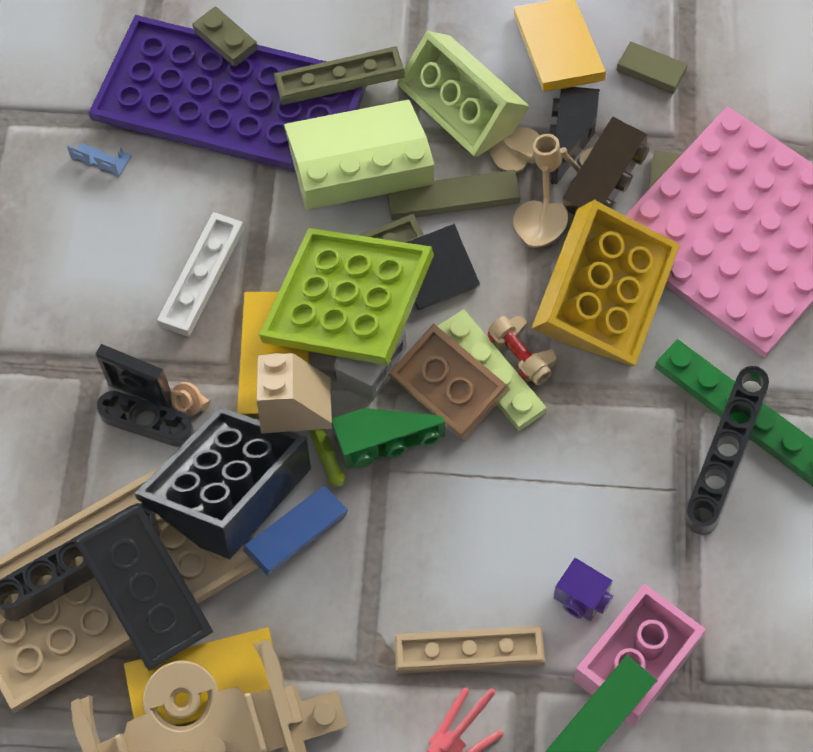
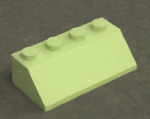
M426 31L404 69L405 78H400L396 83L465 149L476 157L511 135L530 107L449 35Z

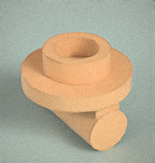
M182 382L176 385L171 392L173 408L184 412L189 417L196 415L199 411H206L211 402L201 395L197 387L191 383Z

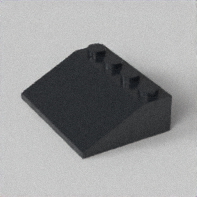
M219 407L134 493L135 498L198 547L230 560L311 470L307 437L291 431L261 433L259 420Z

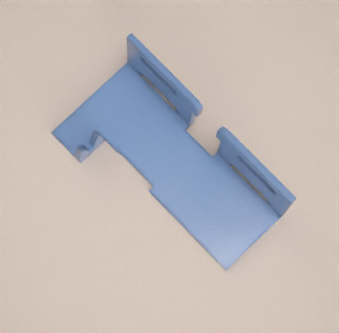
M80 143L77 149L67 145L71 159L82 161L88 166L94 164L98 166L99 170L108 171L117 177L120 176L132 156L125 153L121 147L120 152H118L119 158L83 143Z

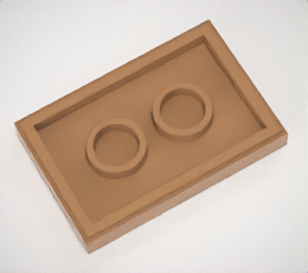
M434 323L388 373L395 382L433 415L443 416L445 425L463 441L467 439L510 390L507 384Z

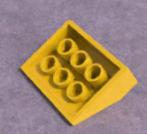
M596 200L583 205L576 211L533 322L532 329L561 343L630 366H636L680 244Z

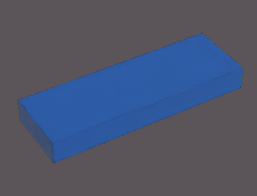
M322 486L246 543L243 551L268 576L347 515L348 509L325 486Z

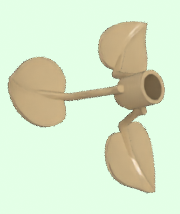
M518 126L511 135L491 147L489 151L494 164L502 171L515 170L516 173H519L527 167L528 162L536 163L542 170L543 203L535 200L525 202L517 208L513 216V226L518 237L528 247L539 248L550 245L559 239L565 232L569 221L567 209L563 204H549V172L555 171L560 166L562 158L577 173L581 167L570 157L565 147L560 148L559 140L556 136L552 134L539 135L535 130ZM593 147L585 150L580 155L579 162L581 167Z

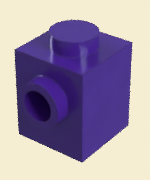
M574 558L556 584L553 598L562 603L563 608L570 615L578 619L584 617L591 621L597 612L604 614L614 597V595L610 594L613 580L579 559Z

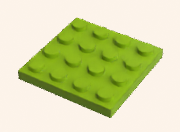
M308 228L259 333L262 342L388 366L433 259L432 247Z

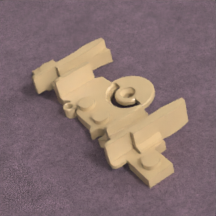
M269 640L253 644L265 668L270 686L269 690L245 694L236 687L219 691L213 676L202 666L189 661L171 662L159 668L146 684L143 694L145 715L127 722L124 734H118L100 743L93 715V696L89 695L71 702L72 722L76 737L82 748L81 752H272L281 749V752H307L304 744L305 740L349 726L338 689L301 701L297 685L285 687L279 659ZM180 692H184L189 696V702L184 707H179L175 703V697ZM200 693H208V704L204 714L195 723L187 726L169 724L160 716L156 707L163 706L165 711L174 718H188L199 708L201 701Z

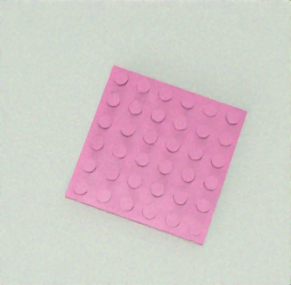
M727 106L625 216L680 244L665 287L763 358H766L813 304V163Z

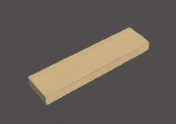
M542 626L394 634L396 674L545 666Z

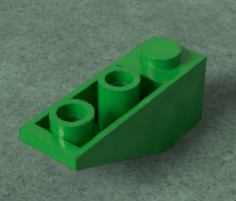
M362 408L332 418V430L345 468H364L372 464L376 459L385 456L397 457L405 453L409 448L418 445L430 446L435 444L440 438L445 437V421L443 416Z

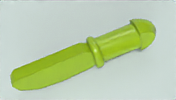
M324 429L308 430L317 453L320 455L319 460L323 463L329 477V483L333 487H341L344 484L345 475L341 472L335 458L336 453L332 450Z

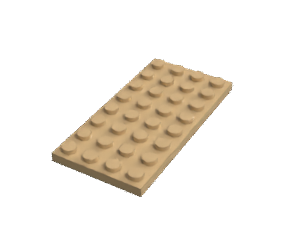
M161 466L0 557V579L125 508L141 503L135 498L134 493ZM155 514L161 528L159 538L197 604L259 568L243 551L244 545L258 535L257 531L251 535L229 560L198 547ZM74 558L69 567L79 566L83 563L84 558ZM51 575L42 576L36 586L46 585L50 581ZM95 577L23 619L9 621L0 614V690L14 713L132 644ZM18 594L9 595L3 605L14 603L18 598Z

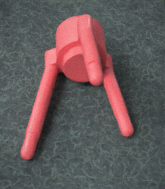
M463 688L438 731L429 740L431 745L426 749V752H462L466 745L460 739V736L495 695V689H489L453 732L451 730L447 732L469 694V689ZM501 730L495 732L466 752L483 751L502 738L503 732Z

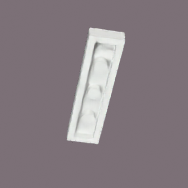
M215 212L212 213L157 319L159 327L190 337L244 230L242 221Z

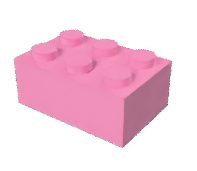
M644 584L576 668L573 681L593 695L624 657L629 655L658 680L626 718L625 722L634 728L699 645L706 629Z

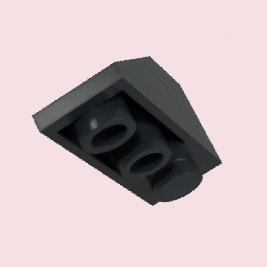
M583 87L562 88L560 98H553L551 117H557L558 119L557 125L550 124L549 134L558 138L560 148L565 147L567 153L574 161L595 134L600 89ZM562 158L560 166L552 172L551 184H558L569 169L570 165L564 158Z

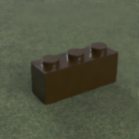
M612 116L562 198L563 205L567 211L575 215L578 208L593 200L614 210L617 204L614 200L620 191L624 193L629 187L633 178L631 172L635 165H641L648 155L650 148L647 147V134Z

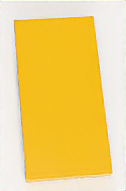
M553 0L514 7V17L543 92L606 81V71L576 0Z
M244 292L237 413L254 419H259L257 407L258 356L273 353H293L307 363L310 362V351L263 343L259 336L279 292Z
M269 627L188 647L149 671L142 659L124 663L134 719L145 715L143 694L150 677L162 666L175 661H189L205 668L215 679L219 691L236 687L245 694L269 690L270 686L265 668L253 644L264 640H269L273 646ZM184 692L178 693L175 697V703L179 707H184L189 702V696ZM200 693L201 701L199 708L188 718H174L165 711L163 706L156 707L160 716L169 724L187 726L195 723L204 714L208 704V693Z

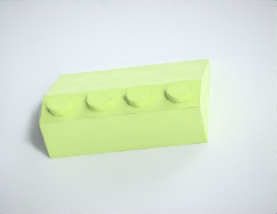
M410 100L284 124L305 210L433 185L435 164L427 137Z

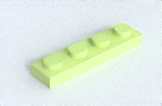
M464 309L438 325L443 332L509 386V392L501 399L497 407L518 432L546 414L547 407Z

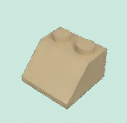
M293 353L259 355L257 407L261 433L331 429V378Z

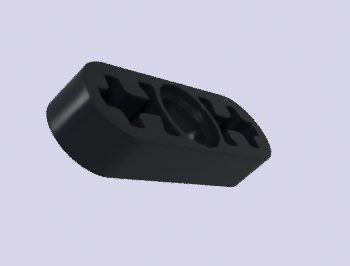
M108 391L102 394L97 401V410L104 423L174 447H180L194 433L189 416L172 408L119 391ZM116 403H119L122 411L114 410L112 414H109L107 407H114ZM149 411L155 415L153 422L149 425L141 426L136 423L137 416L142 412ZM125 412H128V413H129V414H128V420H127V417H126V415H125ZM163 417H164V421H165L166 425H163V424H162V418H163ZM179 423H182L184 431L178 430L173 435L170 427H177Z

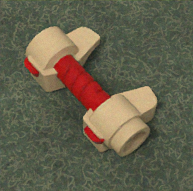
M506 316L498 318L488 329L487 335L490 341L498 350L509 348L520 361L517 373L526 383L533 381L536 385L544 383L551 376L552 371L550 369L555 365L556 355L553 350L531 354L517 338L527 325V321L521 316H515L510 320Z

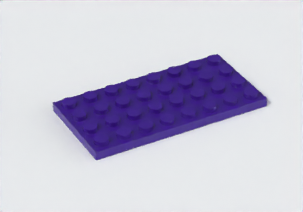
M135 15L89 110V116L93 121L296 172L284 124L358 110L367 86L282 105L274 73L327 61L257 45L258 50L234 67L198 36L192 28Z

